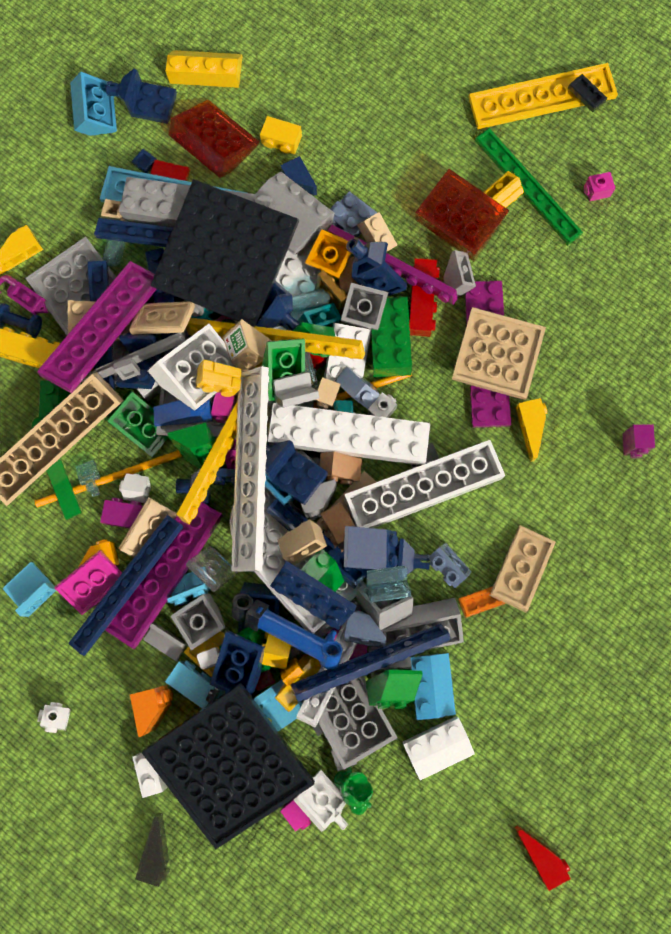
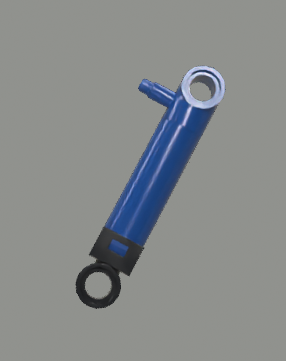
M240 593L233 598L231 614L236 621L245 622V626L256 632L260 628L316 658L325 669H335L338 667L343 649L340 643L334 641L337 634L335 630H331L325 639H322L269 611V605L258 599L253 604V599L248 594Z

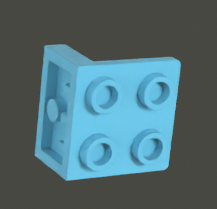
M30 562L3 587V590L18 606L15 611L19 616L29 617L57 591L54 589L55 586L33 562Z
M201 568L185 574L171 594L172 597L167 599L168 603L181 606L189 603L190 598H198L202 594H208V591L212 590L205 569Z
M280 680L254 698V701L266 717L272 720L271 723L277 731H280L297 719L296 716L303 704L300 701L288 712L275 699V696L284 684L283 680Z

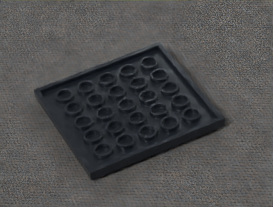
M193 179L150 286L236 321L242 319L252 327H256L298 226L299 219Z
M242 683L230 689L142 751L143 756L215 850L312 787L315 783V780Z

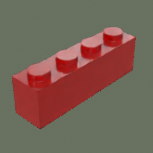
M414 259V268L435 279L439 278L440 267H437V260ZM415 285L412 286L410 335L430 337L431 332L435 331L436 327L433 313L437 312V302H434V294H427L421 287Z

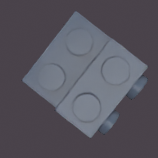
M350 191L340 202L337 201L330 208L335 213L332 225L357 238L361 234L357 224L377 213Z
M444 543L428 557L430 565L436 571L439 570L444 575V581L449 586L453 585L454 588L462 583L472 572L447 543Z

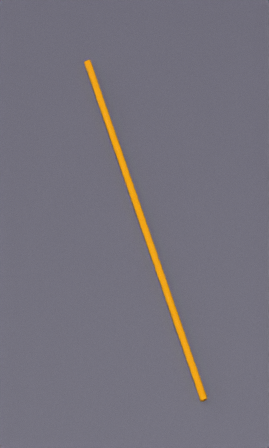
M390 376L373 381L370 384L375 388H379L410 376ZM345 391L337 394L335 401H342L351 398V396ZM314 402L313 408L319 409V407L316 406L317 403ZM177 450L72 488L74 493L78 494L123 478L126 473L134 474L183 456ZM52 494L34 502L38 508L58 501L56 494Z

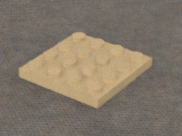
M472 307L451 380L526 400L546 327Z

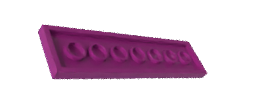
M130 261L37 371L39 376L73 393L156 291L155 288L150 286L155 274Z
M502 281L475 282L476 287L465 293L466 326L472 307L504 316ZM470 385L472 428L510 427L509 395Z
M201 502L198 507V513L191 520L190 524L183 522L177 516L175 520L184 527L105 630L132 649H136L149 629L150 624L153 623L167 602V599L171 596L223 518V515Z

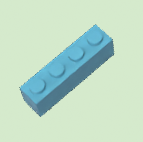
M179 661L165 682L201 708L206 707L208 701H206L207 695L211 689H215L214 686L210 685L212 678L203 671L199 673L195 670L196 666L190 661ZM220 690L217 698H219L226 692Z

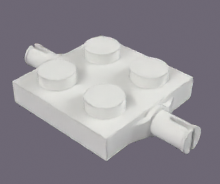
M320 770L313 777L315 780L314 785L296 796L294 801L321 832L333 821L344 830L349 825L341 816L342 809L346 803L343 801L339 789Z

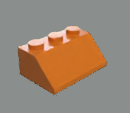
M168 685L130 695L138 737L156 730L172 705L173 694L172 690L168 689Z

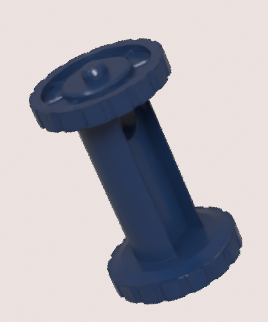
M0 304V328L7 323L26 330V333L30 334L32 338L38 336L42 328L41 316L33 315L28 319L11 313L8 304Z

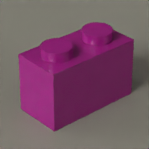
M654 424L632 425L622 433L624 455H630V458H642V455L648 454L649 451L655 448Z
M112 498L111 501L105 500L100 523L130 529L143 508L141 506L142 503L138 501H130V504L123 503V499Z

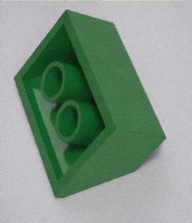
M206 423L167 433L184 459L200 469L216 442V438Z

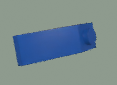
M210 399L195 411L180 400L153 407L155 427L213 422L211 414L212 402Z

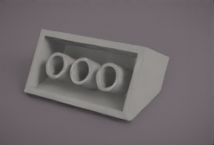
M455 598L413 606L411 616L381 630L386 637L385 646L438 624H442L449 632L451 640L430 649L464 642L461 614Z

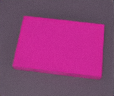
M99 550L59 582L54 589L83 615L103 599L122 572Z

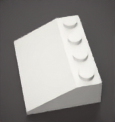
M208 324L157 361L148 372L163 389L195 411L217 393L215 391L210 393L204 392L202 388L196 387L197 367L202 360L205 359L236 368L237 366L231 363L224 341L212 326Z

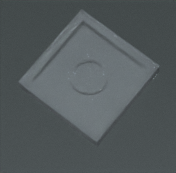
M209 546L186 563V566L213 592L238 573L231 571L232 565L212 546Z

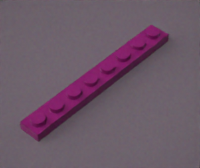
M331 225L328 229L329 233L347 241L355 237L334 225ZM386 253L385 262L410 285H417L427 294H434L442 302H449L454 305L457 300L456 289Z

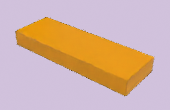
M296 657L287 663L286 670L279 668L282 680L287 686H290L303 674V670Z

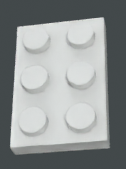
M333 323L336 337L362 340L365 355L363 360L328 356L324 378L335 381L346 366L363 378L371 329Z

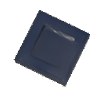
M142 149L131 162L142 172L148 173L153 167L154 160L157 159Z

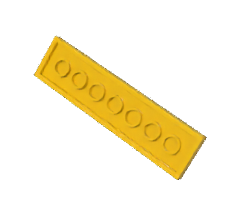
M605 63L469 94V101L477 129L584 106L568 89L569 84L581 74L607 97V100L616 99L618 93L609 64Z

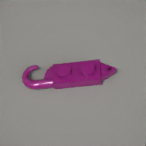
M9 275L0 277V285L3 282L10 284L7 291L8 297L34 315L37 313H48L44 298Z

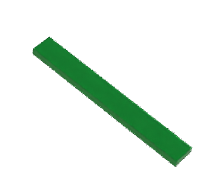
M490 128L475 138V142L504 174L510 171L520 178L524 191L522 195L567 245L583 234V231Z

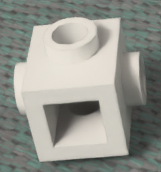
M51 702L50 706L45 705L44 710L40 709L38 722H41L40 726L45 728V732L56 733L57 730L66 731L70 708H63V704ZM57 715L55 720H50L51 716Z

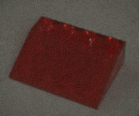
M206 100L171 118L168 135L219 178L231 173L260 143V141L210 100Z
M448 169L416 210L415 220L456 250L468 253L469 259L474 262L486 247L509 210L454 171Z

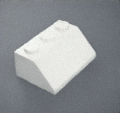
M457 716L403 741V745L420 780L474 755L469 738Z

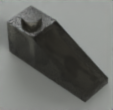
M157 813L154 816L135 880L159 887L163 881L167 880L170 868H167L169 855L163 813Z

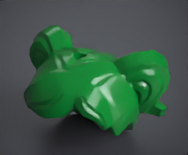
M348 767L347 771L338 772L335 775L334 782L335 786L340 789L343 801L349 805L352 813L356 815L364 814L367 808L372 806L369 800L373 794V788L367 777L362 772H352L351 767Z

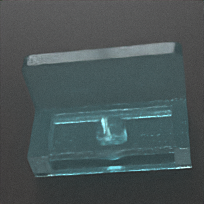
M397 566L368 570L367 591L370 601L378 602L411 597V590L407 581V567Z

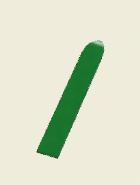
M36 417V418L33 420V422H32V429H33L42 419H40L39 417ZM59 458L46 471L65 520L81 514L82 511L62 460Z

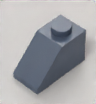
M348 366L345 367L335 380V382L341 384L340 386L353 399L367 409L380 395L372 384Z
M354 611L347 620L344 641L378 648L385 646L386 637L370 615L365 614L363 611Z

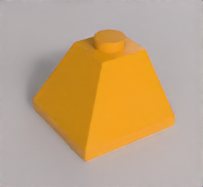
M321 229L305 264L320 271L324 270L327 274L339 279L352 254L346 249L348 241Z

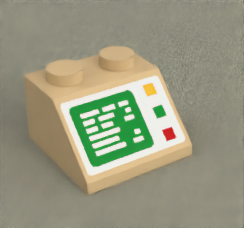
M242 319L223 336L231 363L244 372L252 370L263 361L266 342L272 341Z

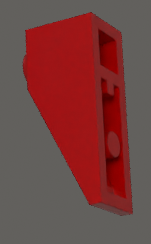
M518 825L514 827L548 891L571 879L568 874L570 868L564 858L560 859L557 854Z

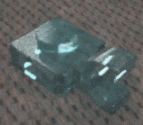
M91 460L76 466L79 483L82 486L86 484L87 491L91 492L93 497L99 495L100 492L95 483V480L100 479L96 462Z

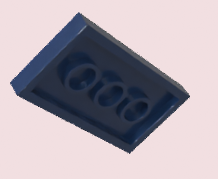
M286 561L270 585L277 593L286 596L293 603L300 605L309 611L310 614L317 616L330 627H334L337 630L354 613L357 607L288 561Z

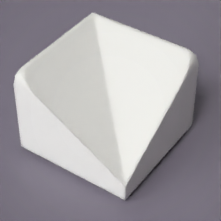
M218 647L197 654L201 669L216 666L220 653Z

